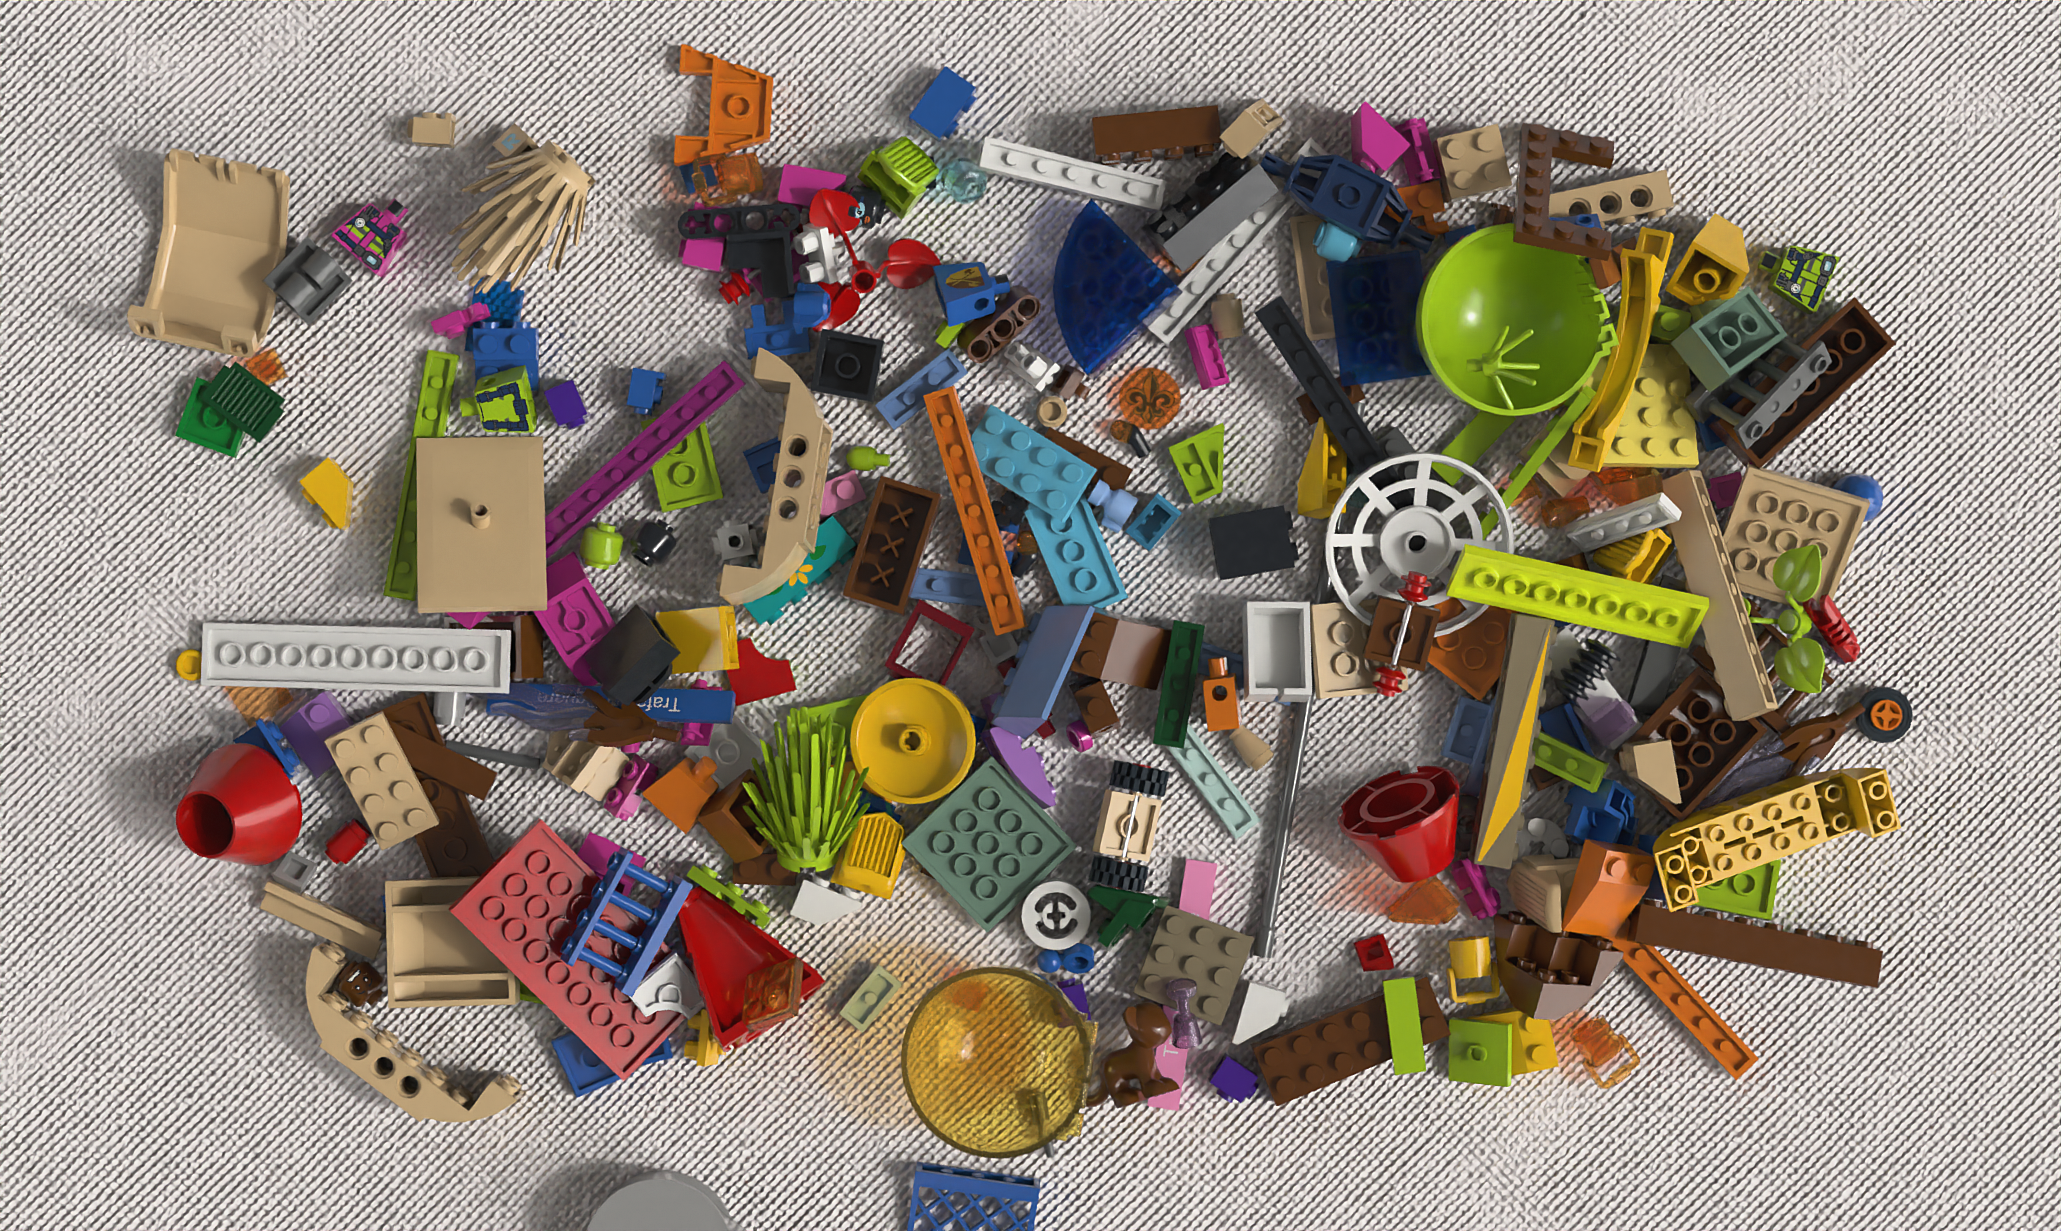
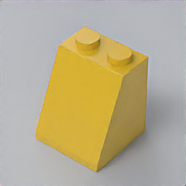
M735 606L655 613L656 619L681 652L671 662L673 666L671 674L739 669Z

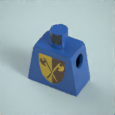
M982 262L933 266L935 291L948 327L993 313L995 311L994 295L1010 292L1007 274L989 277L985 264Z

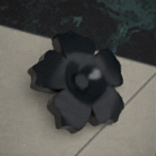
M1006 491L1005 495L1000 497L1001 502L992 501L991 507L994 516H996V523L999 526H1009L1011 522L1015 526L1023 523L1025 518L1024 512L1029 508L1027 500H1023L1021 497L1016 499L1014 492Z

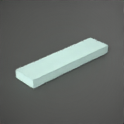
M1188 723L1184 749L1166 747L1234 838L1237 839L1261 820Z

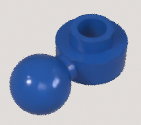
M1076 943L1064 949L1062 954H1059L1056 950L1044 949L1038 954L1037 965L1045 973H1054L1060 966H1064L1071 973L1082 974L1094 967V951L1090 946L1083 943Z

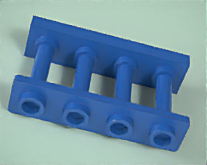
M620 847L618 852L615 851L610 856L607 862L608 871L603 880H598L593 887L591 893L593 898L589 906L583 908L576 920V925L578 926L572 937L568 936L563 942L560 950L562 953L560 959L566 964L573 966L577 958L603 970L615 977L616 983L614 986L619 991L633 997L693 885L675 874L672 880L668 881L632 864L630 861L633 853ZM623 873L660 892L662 898L658 906L650 909L615 891ZM610 902L645 920L647 926L642 935L634 937L599 919L607 903ZM592 930L630 948L631 955L626 964L619 965L584 947Z

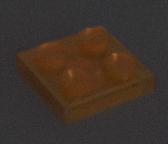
M797 957L747 975L742 1021L749 1029L748 1034L798 1016L804 963Z

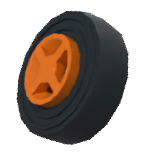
M1889 687L1874 688L1866 692L1859 700L1866 711L1856 717V724L1861 733L1868 739L1879 743L1894 742L1903 737L1909 730L1913 719L1912 706L1907 697L1900 691Z

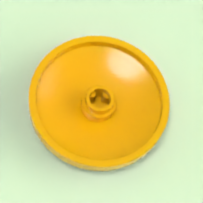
M923 678L894 680L873 691L859 707L853 720L850 735L852 758L859 774L861 775L863 769L869 766V771L864 781L881 796L904 804L930 802L951 792L966 776L974 758L976 744L973 721L959 697L947 687Z

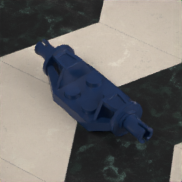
M1267 151L1260 164L1265 172L1283 180L1282 184L1285 186L1281 192L1282 195L1285 196L1287 193L1307 212L1363 240L1390 245L1389 249L1394 250L1398 242L1404 241L1427 254L1432 241L1436 237V235H1432L1411 224L1410 218L1413 210L1407 208L1392 182L1336 154L1310 157L1300 154L1297 162L1293 161L1291 164ZM1299 168L1321 171V174L1316 178L1301 173ZM1386 205L1402 219L1401 222H1398L1384 212Z

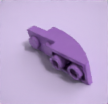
M1001 692L981 699L980 702L991 729L980 733L989 754L1042 809L1056 805V792L1052 783L1046 779L1043 771L1045 765L1041 754L1036 752L1034 746L1023 750L1021 747V737L991 723L995 715L991 712V708L997 696L1001 695Z

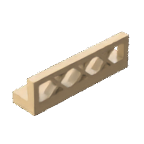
M273 880L267 881L263 889L267 892L259 907L260 909L372 960L376 959L386 937V929L305 892L300 894Z

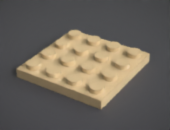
M1748 463L1722 532L1740 591L1791 606L1785 599L1786 591L1779 589L1774 583V564L1784 552L1814 544L1818 545L1820 549L1822 573L1818 590L1812 598L1819 604V597L1828 594L1833 600L1869 508V500L1761 467L1759 469ZM1795 600L1799 606H1803V602Z

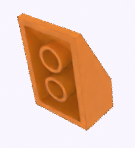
M1585 839L1561 923L1562 930L1613 938L1649 888L1656 863L1654 856L1635 846Z

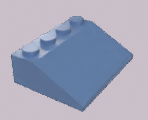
M1090 605L1046 606L1040 613L1035 612L1027 627V629L1031 630L1030 636L1027 641L1022 640L1015 654L1019 661L1015 669L1010 667L1003 681V684L1007 686L1004 695H998L991 708V712L995 714L991 722L992 724L1026 739L1047 720L1094 613V607Z

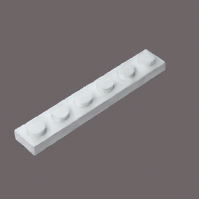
M987 136L983 139L977 167L980 170L1155 213L1161 210L1166 185L1165 180Z

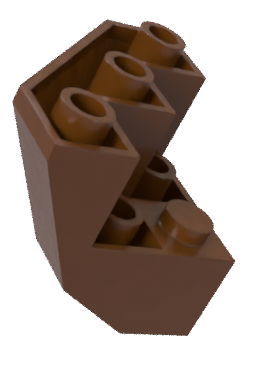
M1509 911L1508 914L1496 913L1494 915L1498 978L1513 1007L1533 1019L1558 1020L1587 1004L1623 958L1624 952L1614 947L1613 941L1598 936L1593 938L1563 930L1559 933H1552L1532 919L1527 918L1525 914L1517 911Z

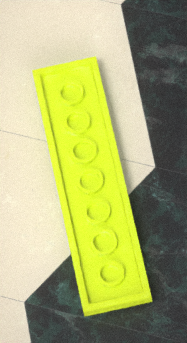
M1468 544L1464 545L1446 586V596L1687 649L1709 608L1708 597Z

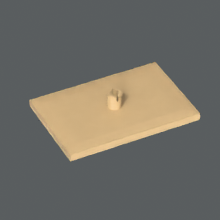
M543 436L416 438L418 613L547 610Z

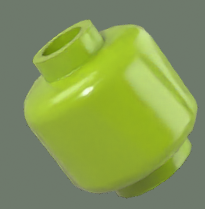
M597 522L596 527L591 526L584 530L579 549L580 556L585 559L584 564L608 570L609 565L618 563L624 539L620 533L615 532V525Z

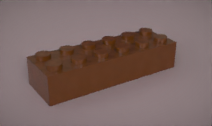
M1855 297L1844 301L1797 344L1809 351L1818 340L1824 342L1832 362L1748 449L1742 447L1733 429L1734 425L1720 417H1717L1708 425L1746 468L1749 463L1760 469L1896 345L1894 340ZM1786 354L1774 366L1788 372L1799 360ZM1763 375L1751 387L1766 395L1778 382ZM1740 396L1728 408L1745 417L1756 404Z
M1421 973L1414 976L1422 1040L1423 1046L1449 1036L1451 1033L1428 977ZM1383 990L1250 1044L1276 1106L1285 1104L1392 1059Z

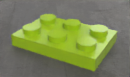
M659 417L640 421L642 431ZM704 421L652 467L662 513L724 499L706 421Z

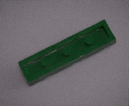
M1178 620L1173 621L1153 744L1184 749L1205 625Z

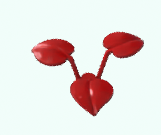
M828 188L819 189L810 203V224L813 223L817 227H828V232L834 234V239L841 235L853 265L849 270L851 282L846 281L843 285L839 281L831 284L821 281L815 283L830 295L831 312L826 320L812 327L813 331L831 330L850 320L857 313L860 306L858 292L868 293L872 291L877 283L876 278L881 277V272L886 266H888L886 275L894 286L900 289H912L922 285L934 275L933 266L942 265L939 258L926 244L916 239L903 238L889 245L887 251L889 260L882 261L876 270H874L869 262L858 261L848 235L845 232L855 229L860 222V218L848 215L850 206L860 208L858 202L852 195L846 192Z

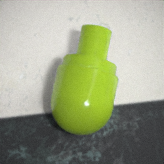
M854 446L847 452L846 461L849 467L854 470L871 471L875 470L876 466L889 467L890 454L877 453V449L871 446Z

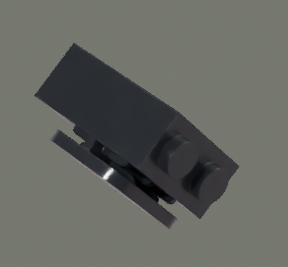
M1284 505L1208 519L1219 581L1295 567L1294 561L1299 560L1296 542H1290L1288 530L1293 529L1291 512H1285Z
M636 604L584 658L591 667L588 671L597 682L603 684L600 688L601 691L611 701L614 702L618 699L628 706L631 702L641 704L647 701L667 681L673 669L671 662L681 652L658 620Z

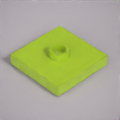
M1450 1018L1449 1030L1451 1035H1449L1448 1081L1501 1087L1511 1086L1512 1023Z

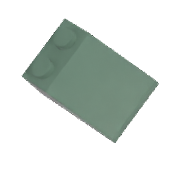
M1747 286L1737 293L1734 298L1727 300L1691 325L1671 344L1709 393H1711L1784 339L1787 334L1753 290Z

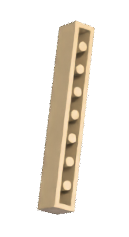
M1687 470L1657 482L1656 485L1659 491L1657 494L1663 492L1682 512L1679 521L1667 524L1666 528L1677 547L1676 559L1678 564L1684 569L1687 578L1685 581L1686 590L1690 594L1709 598V608L1700 626L1703 627L1706 636L1704 641L1706 651L1713 658L1716 667L1714 670L1715 679L1718 685L1722 687L1726 698L1724 699V707L1727 714L1732 717L1733 721H1745L1779 709L1702 472Z

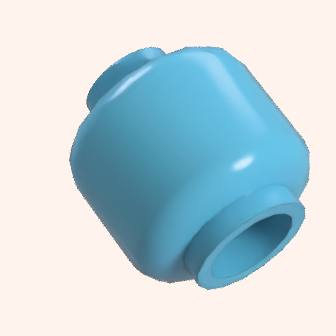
M1321 222L1315 233L1313 245L1316 246V252L1319 256L1335 263L1343 264L1350 257L1356 258L1362 241L1358 240L1357 236L1329 222Z

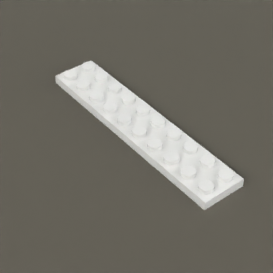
M203 623L201 685L509 694L511 630Z

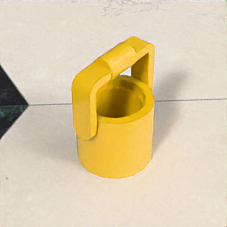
M1468 936L1448 940L1451 968L1446 969L1449 999L1452 1002H1465L1466 1005L1485 1003L1486 999L1497 998L1500 994L1498 969L1496 962H1491L1489 936ZM1490 975L1492 991L1467 992L1464 995L1457 996L1455 979Z

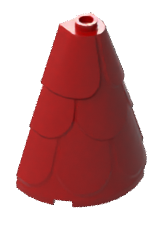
M701 885L690 890L675 919L685 956L691 962L699 996L703 998L714 1039L718 1042L723 1052H729L731 1050L729 1045H732L734 1049H738L779 1024L796 1011L795 1008L799 1006L802 999L805 1001L809 1000L821 988L825 980L816 969L780 945L778 940L746 920L745 915L739 913L728 903L716 897Z

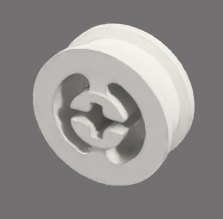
M1059 878L1044 880L1035 886L1023 901L1022 923L1025 932L1033 942L1043 948L1050 950L1069 948L1078 943L1089 928L1091 912L1087 897L1077 885L1068 880ZM1052 892L1064 893L1070 896L1076 903L1074 907H1069L1065 901L1058 899L1059 911L1065 912V915H1061L1059 918L1060 929L1064 928L1070 919L1074 918L1077 920L1071 931L1060 936L1048 935L1042 932L1036 925L1038 921H1043L1048 928L1054 929L1053 917L1047 916V913H1051L1053 910L1052 899L1048 900L1041 910L1035 908L1036 903L1041 897Z

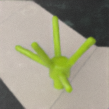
M1504 325L1490 353H1483L1481 359L1467 360V371H1483L1484 376L1490 375L1508 410H1512L1514 406L1498 375L1534 386L1536 385V380L1506 369L1537 370L1540 368V365L1538 363L1502 362L1501 356L1533 334V330L1528 329L1501 347L1509 330V326Z

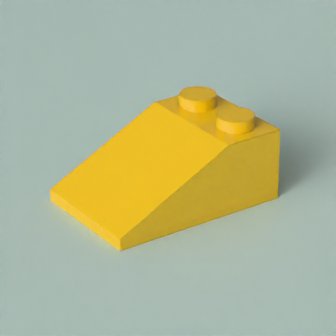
M1515 1007L1464 1017L1466 1019L1512 1023V1075L1559 1067L1549 1020L1533 1019Z

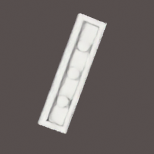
M1661 492L1569 524L1565 534L1585 553L1679 521L1682 512Z

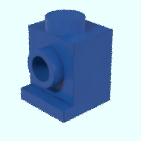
M633 368L627 405L634 407L633 413L652 416L655 404L660 405L662 401L663 386H659V381H666L667 375L665 373Z

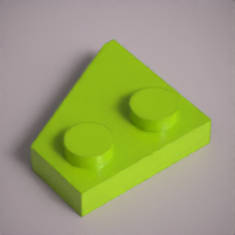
M1223 423L1167 448L1193 505L1223 492L1225 429Z

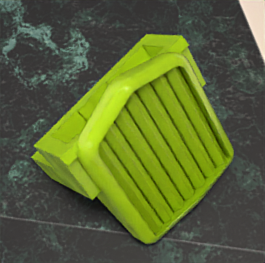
M901 136L886 147L880 146L873 150L860 167L861 171L857 177L868 188L879 190L882 193V199L886 200V206L902 220L911 212L927 190L925 187L940 172L939 168L920 147L906 136Z

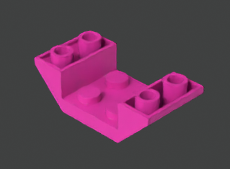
M573 551L546 568L547 610L533 612L565 664L581 685L594 686L599 682L588 672L591 667L584 656L616 625V622L590 582L589 574Z

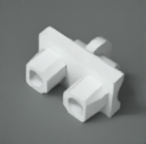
M813 223L803 225L804 232L793 238L796 251L799 254H808L809 262L800 265L799 268L802 281L810 283L821 281L829 284L837 282L835 265L839 264L838 254L846 251L845 244L843 242H835L834 234L828 232V227H817Z
M1015 340L1004 352V356L1010 360L1006 367L1040 392L1045 386L1053 382L1054 373L1060 369L1055 362L1026 342L1022 346Z

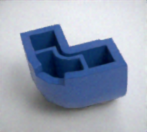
M1602 778L1597 792L1594 793L1575 785L1569 790L1563 801L1572 807L1570 815L1566 820L1564 834L1571 837V842L1580 846L1584 845L1585 839L1632 846L1639 818L1634 817L1633 800L1636 796L1618 782Z

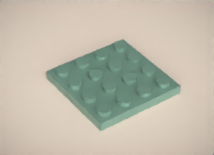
M991 755L901 842L987 933L1077 847L1071 838Z

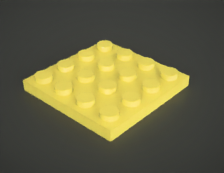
M1647 345L1628 404L1602 467L1695 468L1699 465L1695 421L1685 402V399L1692 393L1689 366L1673 345ZM1610 355L1600 358L1593 373L1578 392L1581 393L1586 385L1597 392ZM1591 401L1588 403V405L1585 407L1582 413L1578 416L1575 422L1583 415V413L1590 405Z

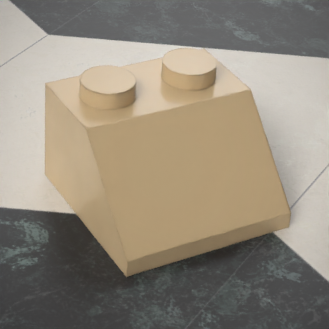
M1655 738L1622 744L1623 752H1619V759L1622 770H1627L1628 776L1662 800L1674 804L1682 803L1671 740Z

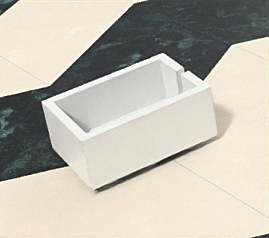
M1246 602L1242 609L1244 702H1272L1276 696H1278V702H1307L1312 695L1310 602Z

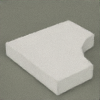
M674 951L648 971L641 980L633 997L629 996L645 1017L656 1011L669 1009L680 1012L690 1020L705 1007L703 998L699 996L693 973Z

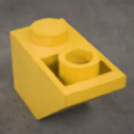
M327 457L299 481L304 487L301 492L312 505L318 503L325 511L321 516L331 528L335 529L338 527L340 530H346L350 527L354 482L333 458Z

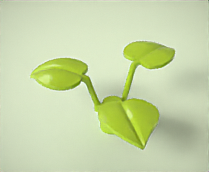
M1814 544L1784 552L1778 557L1773 567L1774 583L1779 589L1786 591L1785 599L1794 609L1783 611L1779 618L1749 617L1751 623L1778 624L1783 633L1792 634L1787 640L1788 647L1780 649L1775 655V670L1779 678L1786 685L1805 693L1821 692L1822 677L1825 669V656L1820 644L1811 638H1802V635L1810 631L1812 620L1807 612L1803 610V606H1799L1795 601H1807L1818 590L1822 573V559L1819 546ZM1743 597L1744 604L1749 616L1751 611L1750 602Z

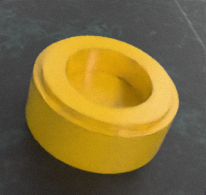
M190 649L183 651L177 657L175 666L180 677L189 681L201 679L202 652Z

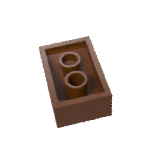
M1092 606L1095 608L1069 669L1102 680L1157 690L1167 660L1172 629Z
M536 615L486 616L471 628L511 630L510 679L544 678L543 626ZM444 617V629H467L452 617Z

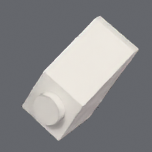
M1248 980L1230 1039L1232 1043L1239 1045L1277 1024L1279 1016L1285 1017L1289 1005V999L1285 998L1286 992L1282 989Z

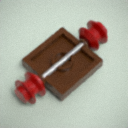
M1409 571L1408 575L1401 576V579L1406 584L1405 588L1397 589V592L1404 601L1378 595L1362 656L1367 659L1387 663L1376 668L1375 671L1381 676L1379 681L1372 682V685L1377 687L1376 692L1385 696L1394 697L1395 693H1402L1403 691L1398 686L1399 680L1406 679V676L1399 669V666L1425 671L1441 613L1439 609L1417 604V602L1428 599L1423 593L1424 587L1432 585V583L1426 581L1427 575L1419 572Z

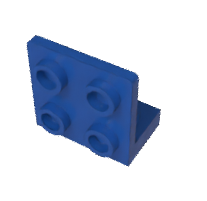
M259 718L255 721L257 724L255 727L233 740L235 743L255 745L270 752L284 765L283 771L289 780L301 773L297 768L301 764L299 758L292 748H284L280 741L284 736L276 723L271 720L267 721Z

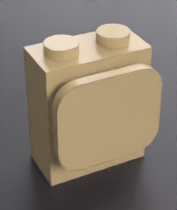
M1564 406L1557 414L1562 417L1568 410V407ZM1551 420L1515 454L1525 465L1531 458L1527 452L1537 439L1543 442L1550 432L1545 428ZM1573 424L1535 473V476L1558 499L1568 494L1591 472L1567 465L1574 442Z

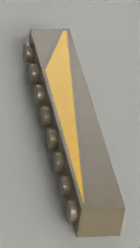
M1511 612L1468 859L1474 864L1511 869L1512 862H1516L1518 858L1519 844L1515 842L1517 831H1521L1524 825V812H1521L1523 800L1528 799L1530 782L1527 781L1528 769H1532L1535 763V751L1532 750L1534 738H1538L1541 729V721L1537 718L1539 707H1543L1546 700V689L1543 688L1545 676H1549L1552 666V659L1548 657L1550 645H1554L1557 638V627L1554 626L1555 621L1549 618Z

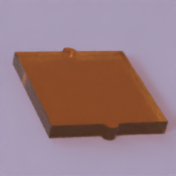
M224 686L250 728L256 725L255 721L259 718L274 717L278 710L294 701L287 688Z

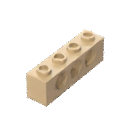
M1661 170L1550 194L1549 218L1570 216L1569 208L1574 204L1579 205L1583 209L1584 214L1597 213L1602 230L1606 229L1605 223L1617 221L1618 226L1635 223V217L1647 215L1648 220L1666 216V210L1674 207L1667 171ZM1637 191L1644 196L1645 203L1643 207H1636L1632 204L1630 200L1632 192ZM1602 198H1608L1614 203L1613 213L1607 214L1601 210L1600 200Z

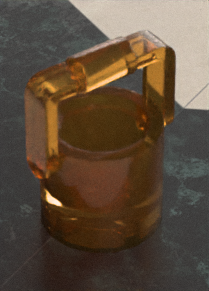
M755 152L726 157L725 153L698 157L693 161L694 174H692V180L696 194H700L702 204L705 207L733 203L738 200V196L763 191L762 172ZM716 163L718 180L723 195L709 198L707 194L708 187L700 166Z
M1603 1014L1586 1021L1569 1036L1585 1059L1582 1062L1583 1067L1600 1089H1608L1614 1084L1618 1085L1632 1074L1631 1071L1640 1064L1639 1056L1622 1033L1617 1035ZM1624 1048L1632 1061L1622 1065L1603 1082L1594 1068L1606 1063Z

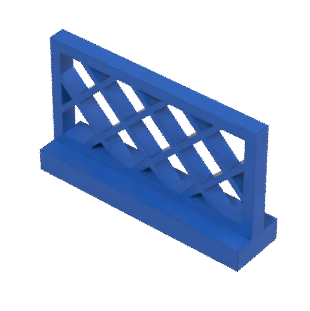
M917 1161L907 1231H913L915 1221L924 1214L927 1215L935 1226L930 1231H945L943 1227L954 1219H957L966 1231H976L986 1223L990 1225L993 1231H1000L992 1219L1004 1210L1015 1222L1004 1231H1013L1018 1227L1021 1231H1034L1041 1179ZM919 1188H933L939 1198L926 1206L918 1196ZM955 1192L965 1193L970 1200L969 1203L959 1210H956L948 1199ZM986 1196L995 1197L1001 1204L999 1208L989 1215L978 1203ZM1018 1200L1031 1202L1030 1212L1020 1219L1010 1208ZM943 1201L953 1214L939 1223L930 1210ZM917 1204L922 1209L918 1213H916ZM975 1206L983 1219L970 1228L961 1214ZM1028 1220V1227L1026 1229L1023 1223Z

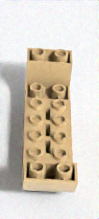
M760 347L758 348L757 356H753L751 361V375H754V379L765 392L784 394L783 410H786L785 422H780L778 429V441H781L780 453H775L773 460V471L777 473L775 484L770 485L768 492V502L772 503L770 515L765 516L763 523V533L767 534L765 546L760 547L758 564L762 565L761 569L724 564L723 573L719 572L717 576L716 591H720L719 596L732 606L752 602L770 594L784 584L798 570L808 553H815L833 438V430L825 421L815 396L800 377L778 356ZM806 449L803 455L798 456L802 450ZM801 480L798 486L793 487L796 481ZM796 510L795 515L788 518L790 513Z
M324 942L312 949L307 966L305 988L309 1013L313 1025L322 1040L319 1047L416 1120L422 1122L427 1118L440 1122L461 1123L480 1120L499 1113L515 1103L525 1093L520 1089L522 1084L516 1078L509 1074H506L505 1077L499 1074L490 1082L475 1102L473 1100L474 1095L468 1089L461 1085L455 1087L447 1081L449 1076L443 1070L436 1066L431 1069L422 1062L424 1057L419 1052L410 1047L406 1050L397 1043L399 1038L385 1028L381 1031L372 1024L374 1019L362 1010L354 1011L347 1005L349 1000L339 992L333 991L331 993L328 991L350 962L345 957L347 952L334 942H331L330 945ZM359 1038L366 1041L368 1045L367 1050L361 1048ZM384 1057L392 1061L393 1069L388 1068L384 1064ZM409 1076L417 1080L418 1088L413 1087L409 1083Z

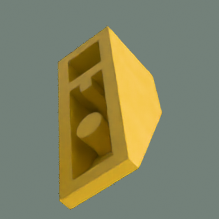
M1319 417L1298 482L1297 514L1316 519L1330 517L1334 505L1346 488L1347 454L1323 417ZM1346 504L1340 514L1346 513Z

